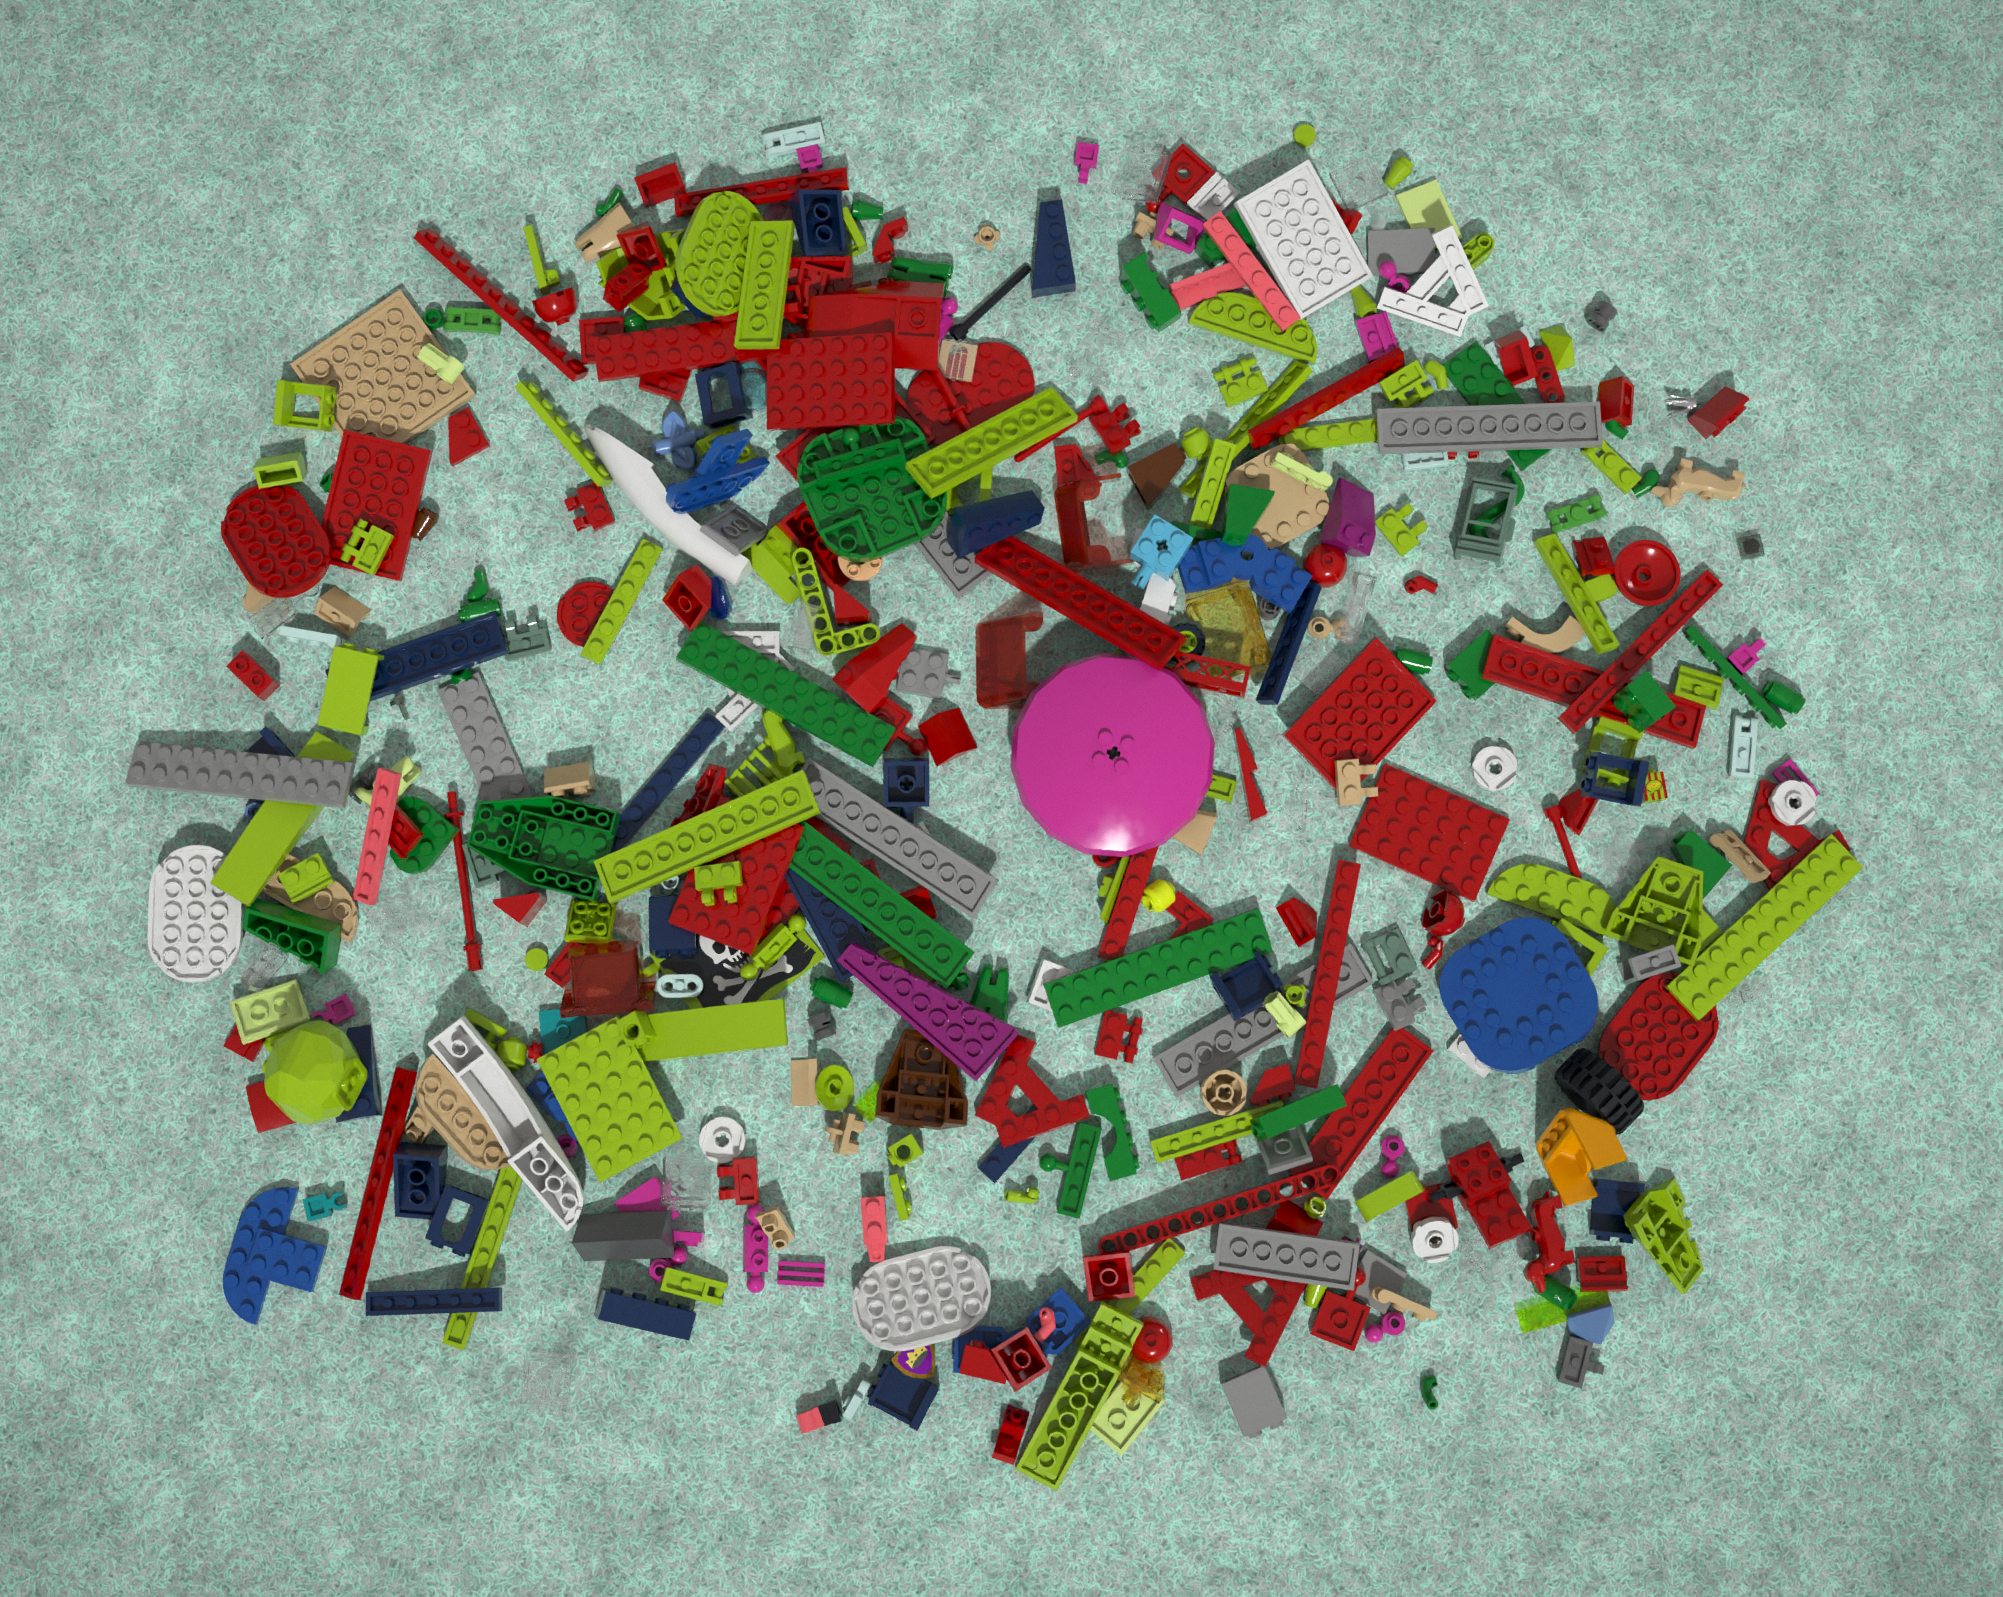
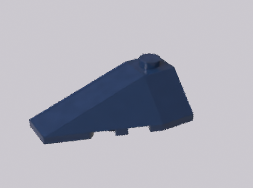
M371 1024L348 1028L346 1035L354 1045L362 1064L367 1070V1079L352 1109L349 1111L344 1110L340 1116L336 1117V1123L382 1116Z

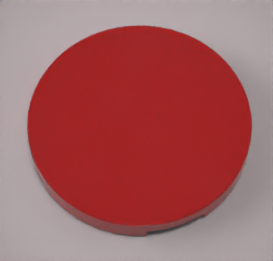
M587 581L574 585L560 599L557 607V622L561 632L570 642L584 648L614 590L603 583Z

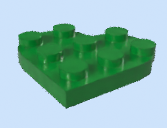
M406 796L397 804L424 835L414 849L408 853L407 858L401 859L392 848L390 849V857L400 870L409 874L426 872L434 865L460 829L428 802L421 798Z

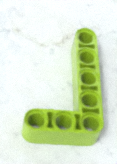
M806 548L794 550L791 553L790 562L816 652L822 656H829L875 643L880 637V630L872 623L833 632L812 554ZM798 552L804 553L807 557L804 565L796 562L795 557ZM804 574H809L813 578V583L809 587L804 586L802 583V576ZM810 596H816L819 600V605L815 609L808 605ZM818 617L825 621L823 630H817L814 627V621ZM867 627L874 631V637L871 640H867L863 636V632ZM846 633L850 634L853 638L852 644L849 646H845L842 643V636ZM824 639L829 640L831 643V649L828 652H823L820 648V643Z

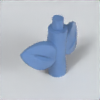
M671 410L664 417L661 425V430L666 438L652 441L651 445L656 457L671 453L672 462L676 467L691 471L696 464V453L691 446L695 445L697 440L705 438L703 429L694 431L692 428L687 430L683 417L675 410Z

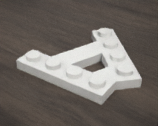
M1451 224L1432 234L1441 255L1406 293L1384 286L1377 308L1461 337L1468 316L1489 305ZM1451 276L1459 294L1448 307L1428 301Z
M720 631L793 672L796 671L780 654V631ZM726 687L731 701L715 717L732 733L759 705Z

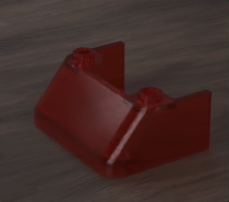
M1121 473L1089 477L1059 485L1054 492L1064 566L1076 573L1127 566L1134 563L1130 558L1111 561L1110 552L1105 546L1090 545L1084 501H1091L1098 497L1100 484L1120 481Z

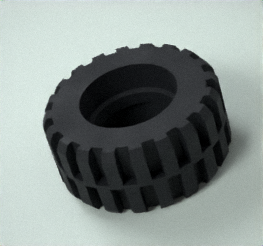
M1577 1049L1555 1071L1554 1079L1576 1107L1586 1114L1605 1120L1613 1125L1616 1135L1622 1134L1644 1110V1102L1627 1080L1604 1059H1601L1589 1049Z

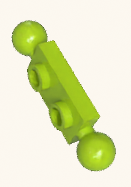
M793 914L789 918L787 927L780 923L756 947L753 956L749 954L754 961L742 965L740 968L741 977L746 981H752L757 977L760 967L766 972L797 940L793 933L802 931L806 927V918L802 914Z

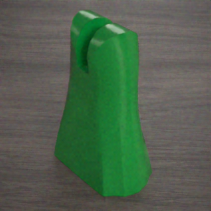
M893 257L891 267L897 270H889L886 279L889 280L892 277L895 282L944 283V300L949 287V279H951L954 264Z
M984 964L970 1004L1008 1023L1009 969L1000 967L996 977L997 982L993 984L990 983L991 978H993V965Z

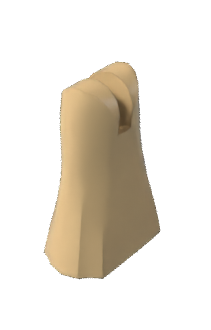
M618 202L573 243L579 251L584 250L581 256L587 263L602 257L605 252L621 247L616 234L632 228L634 225Z
M1198 809L1194 819L1172 838L1195 853L1202 855L1208 842L1209 834H1211L1217 820L1218 813Z

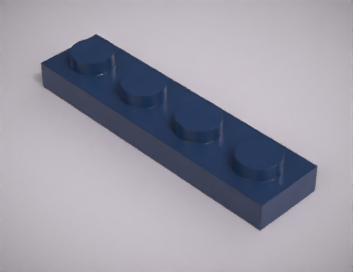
M1033 1104L1025 1114L1038 1110V1108ZM1035 1137L1005 1148L1002 1147L1000 1142L978 1169L996 1183Z

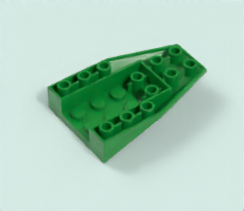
M555 796L478 802L466 846L528 885L598 903L603 885L594 861L611 854L621 815L614 810Z

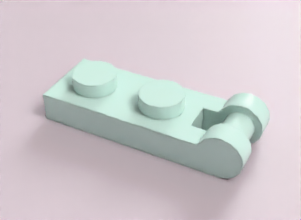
M821 122L771 132L761 136L762 143L766 146L765 156L767 159L797 152L796 149L815 144L818 147L826 145ZM780 141L781 145L775 147L774 142Z
M281 626L279 635L286 638V642L299 644L300 640L308 641L309 646L321 648L322 644H326L334 649L335 645H342L343 642H346L337 635Z
M1733 715L1729 777L1754 778L1758 717L1742 718V715ZM1742 727H1748V732H1741Z

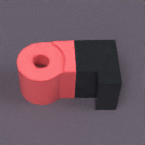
M836 1399L795 1415L801 1434L843 1420Z

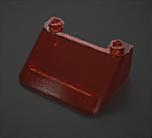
M1029 612L983 621L977 626L976 688L977 702L980 707L984 709H1023L1031 691L1040 684L1038 682H1026L1025 632H1035L1042 627L1043 612Z

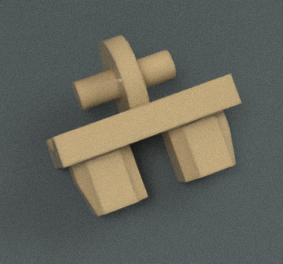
M1151 211L1148 217L1139 212L1136 217L1133 235L1143 240L1148 232L1155 234L1158 215ZM1168 226L1165 234L1173 237L1174 230ZM1154 238L1151 241V245L1159 250L1166 245Z
M843 1112L841 1121L834 1119L832 1128L825 1126L824 1131L831 1132L828 1141L835 1143L833 1152L841 1155H846V1153L857 1154L859 1142L849 1139L851 1131L862 1133L865 1121L855 1117V1114Z
M777 1205L765 1212L756 1213L755 1218L772 1242L775 1250L787 1247L788 1241L795 1239V1233L786 1221V1215L783 1211L779 1210Z

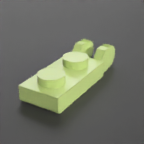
M1278 452L1270 463V466L1316 489L1325 491L1333 484V478L1330 474L1328 475L1325 471L1318 473L1313 470L1314 468L1311 465L1293 460V456L1288 453Z

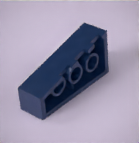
M1062 199L1040 202L1032 298L1075 292L1076 280Z
M601 1287L594 1313L598 1320L690 1340L696 1312L691 1310L692 1306L683 1303L673 1306L666 1299L656 1297L654 1301L646 1299L647 1295L633 1292L630 1295L623 1293L624 1290L610 1287V1289Z

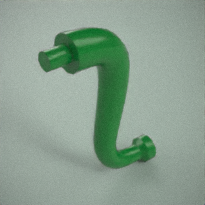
M1511 465L1502 475L1509 478L1513 484L1518 485V495L1515 504L1517 506L1524 496L1525 487L1521 478L1515 473V467ZM1508 498L1481 512L1474 521L1492 523L1505 514ZM1471 524L1470 535L1489 538L1486 533L1487 527Z

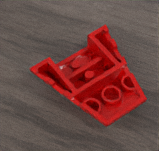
M852 256L791 257L787 286L801 285L805 312L786 314L783 317L807 330L809 297L851 290L853 282ZM795 290L788 291L785 301L787 303L797 302Z

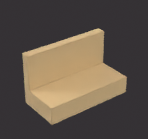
M334 586L319 597L314 614L351 638L355 635L359 622L368 616L371 610Z
M817 1058L791 1060L792 1106L819 1105L815 1094V1081L819 1074Z

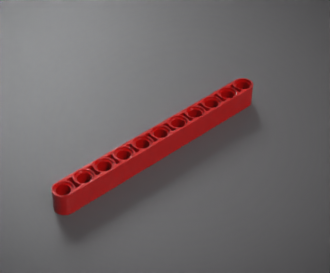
M1334 1164L1320 1165L1115 1231L1101 1237L1098 1243V1250L1100 1254L1132 1251L1331 1187L1340 1181L1341 1171ZM1328 1168H1333L1336 1171V1177L1332 1181H1327L1324 1178V1172ZM1306 1175L1314 1178V1184L1310 1188L1303 1187L1301 1183L1302 1178ZM1287 1182L1291 1184L1292 1191L1290 1194L1282 1195L1279 1192V1187L1282 1183ZM1260 1190L1269 1191L1270 1198L1268 1201L1260 1202L1257 1199V1194ZM1239 1197H1245L1248 1200L1246 1208L1238 1209L1235 1207V1200ZM1217 1204H1222L1225 1206L1226 1211L1224 1215L1216 1216L1213 1214V1207ZM1195 1211H1200L1204 1215L1202 1222L1193 1223L1190 1219L1191 1214ZM1173 1218L1179 1219L1182 1223L1181 1228L1175 1231L1171 1230L1168 1226L1169 1221ZM1154 1225L1159 1228L1160 1232L1157 1237L1151 1238L1147 1235L1146 1229ZM1132 1232L1136 1234L1137 1242L1135 1244L1129 1245L1124 1241V1236L1127 1233ZM1105 1240H1112L1115 1243V1249L1107 1252L1102 1248V1243Z

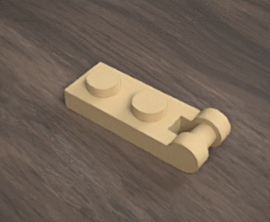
M1729 829L1710 837L1712 846L1719 847L1728 856V859L1742 871L1745 878L1753 884L1766 879L1771 874L1733 831Z
M1373 1286L1370 1290V1296L1373 1299L1384 1304L1390 1301L1393 1303L1392 1308L1405 1313L1406 1309L1413 1311L1412 1316L1425 1322L1426 1318L1434 1321L1438 1312L1380 1286Z

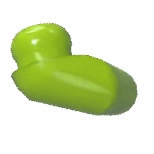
M1428 360L1424 365L1425 371L1436 378L1438 389L1448 388L1445 367L1435 360Z
M1029 1187L1027 1192L1007 1189L1004 1193L1005 1201L1016 1203H1035L1039 1199L1038 1195L1040 1192L1036 1187Z

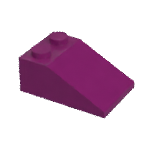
M1338 478L1319 541L1336 546L1352 557L1370 556L1376 536L1374 494L1343 478Z

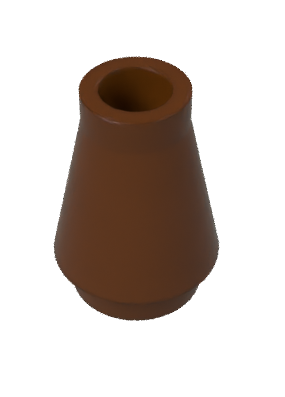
M425 507L421 511L418 510L412 537L422 542L423 538L438 523L437 518L439 515Z

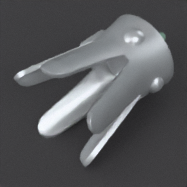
M1668 394V396L1680 398V400L1665 401L1674 406L1682 407L1667 415V417L1684 413L1694 414L1696 406L1700 405V403H1696L1694 396L1680 397Z

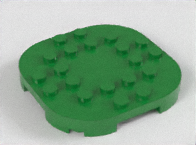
M895 415V424L844 427L827 435L825 433L819 435L805 448L797 469L799 489L822 542L838 557L853 562L873 561L926 539L941 524L947 507V491L931 499L905 469L908 461L929 451L923 433L912 421ZM848 428H854L859 432L860 441L858 445L860 449L899 438L906 461L822 485H818L812 462L851 452L850 447L842 439L843 432Z

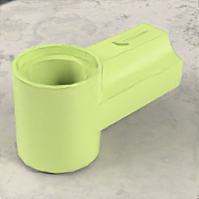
M430 343L422 347L417 357L436 371V374L450 385L455 382L465 369V366L451 355L447 356Z
M1275 991L1265 997L1262 1004L1277 1021L1275 1024L1286 1037L1290 1038L1306 1024L1304 1018L1288 1004L1280 992Z

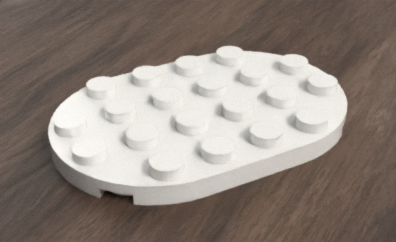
M190 845L173 851L161 864H158L149 885L147 939L151 957L165 974L174 979L189 983L209 981L227 971L238 957L243 940L244 904L210 883L227 855L209 846Z
M933 1247L881 1261L868 1269L853 1292V1317L861 1334L875 1346L889 1351L912 1350L957 1338L978 1326L985 1317L990 1305L991 1284L984 1266L976 1257L956 1247Z

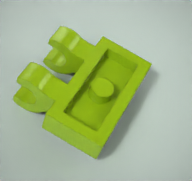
M1410 503L1403 506L1397 513L1391 508L1375 520L1376 527L1401 557L1420 543L1416 537L1428 528L1423 520L1411 530L1404 524L1402 520L1413 513L1414 510Z
M740 861L694 867L695 887L697 891H702L701 899L705 906L715 905L714 889L725 888V901H728V903L737 902L736 886L743 885Z

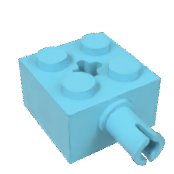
M1154 514L1130 552V559L1142 565L1131 583L1135 586L1138 584V588L1144 589L1153 573L1169 581L1192 545L1193 537ZM1158 546H1165V549H1162L1161 551L1157 550Z

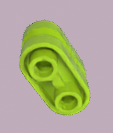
M1488 233L1477 234L1463 246L1473 271L1489 258L1495 246L1493 237Z
M468 1007L464 1014L465 1017L469 1019L474 1027L478 1024L488 1030L484 1039L496 1051L498 1045L493 1043L496 1036L504 1038L508 1030Z

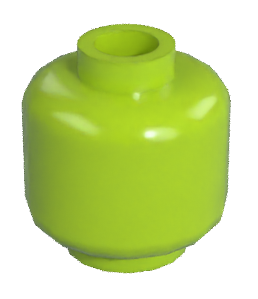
M1196 426L1182 434L1181 445L1188 458L1194 459L1197 457L1198 461L1209 456L1212 441L1204 428L1199 429Z
M509 1036L507 1040L498 1043L497 1055L511 1072H517L525 1066L527 1045L521 1042L520 1038Z

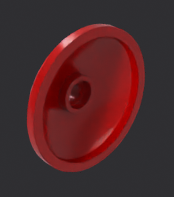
M1639 540L1630 543L1621 550L1614 563L1615 572L1613 576L1618 590L1629 601L1641 606H1655L1667 601L1676 592L1680 583L1681 571L1677 558L1669 548L1653 540ZM1640 573L1645 575V580L1639 578Z

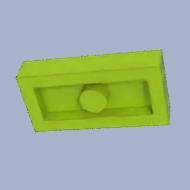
M898 1173L889 1175L899 1220L909 1219V1214L913 1212L910 1200L904 1199L903 1191L907 1190L904 1177L899 1178Z

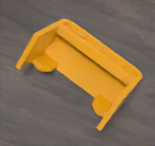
M1570 1107L1562 1109L1557 1113L1536 1143L1538 1156L1558 1195H1560L1564 1207L1598 1196L1588 1177L1591 1167L1593 1170H1597L1628 1159L1616 1136L1613 1125L1605 1120Z

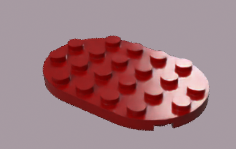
M998 342L975 344L974 346L978 347L971 381L960 380L964 377L968 355L967 348L962 350L963 355L958 379L954 378H957L961 355L959 353L955 355L952 378L948 377L951 374L954 355L948 357L945 379L960 406L967 405L968 410L965 412V415L972 428L1034 395V375L1028 361L1020 352L1008 345ZM923 370L911 384L906 404L936 437V440L931 444L939 446L964 433V430L957 417L951 418L949 416L952 408L933 373Z
M256 485L240 493L228 505L224 521H221V535L244 577L256 591L273 598L294 597L310 590L324 577L331 563V543L307 502L298 491L287 485L285 487L278 485L261 489Z
M1679 973L1658 974L1639 984L1607 1024L1599 1039L1597 1055L1627 1080L1636 1093L1639 1094L1641 1100L1659 1099L1674 1092L1710 1048L1718 1032L1717 1005L1699 1021H1696L1665 988Z

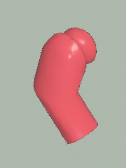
M1047 1307L1040 1309L1041 1327L1033 1335L1041 1343L1056 1328L1055 1313L1051 1308Z

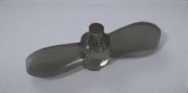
M398 692L394 693L395 697L390 702V705L396 704L399 706L405 720L410 719L404 706L405 700L403 695H399Z

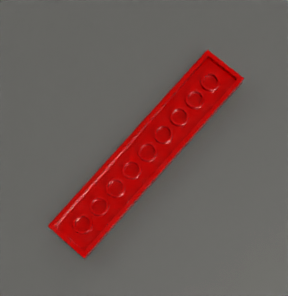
M1014 536L983 548L975 557V564L1158 671L1167 664L1186 642V636Z
M1494 634L1491 637L1481 678L1569 707L1604 671ZM1628 680L1616 693L1630 684L1632 680ZM1665 692L1676 707L1645 729L1644 733L1690 749L1696 748L1706 705ZM1611 698L1593 715L1598 718L1604 717L1629 725L1627 717L1615 707L1614 701Z

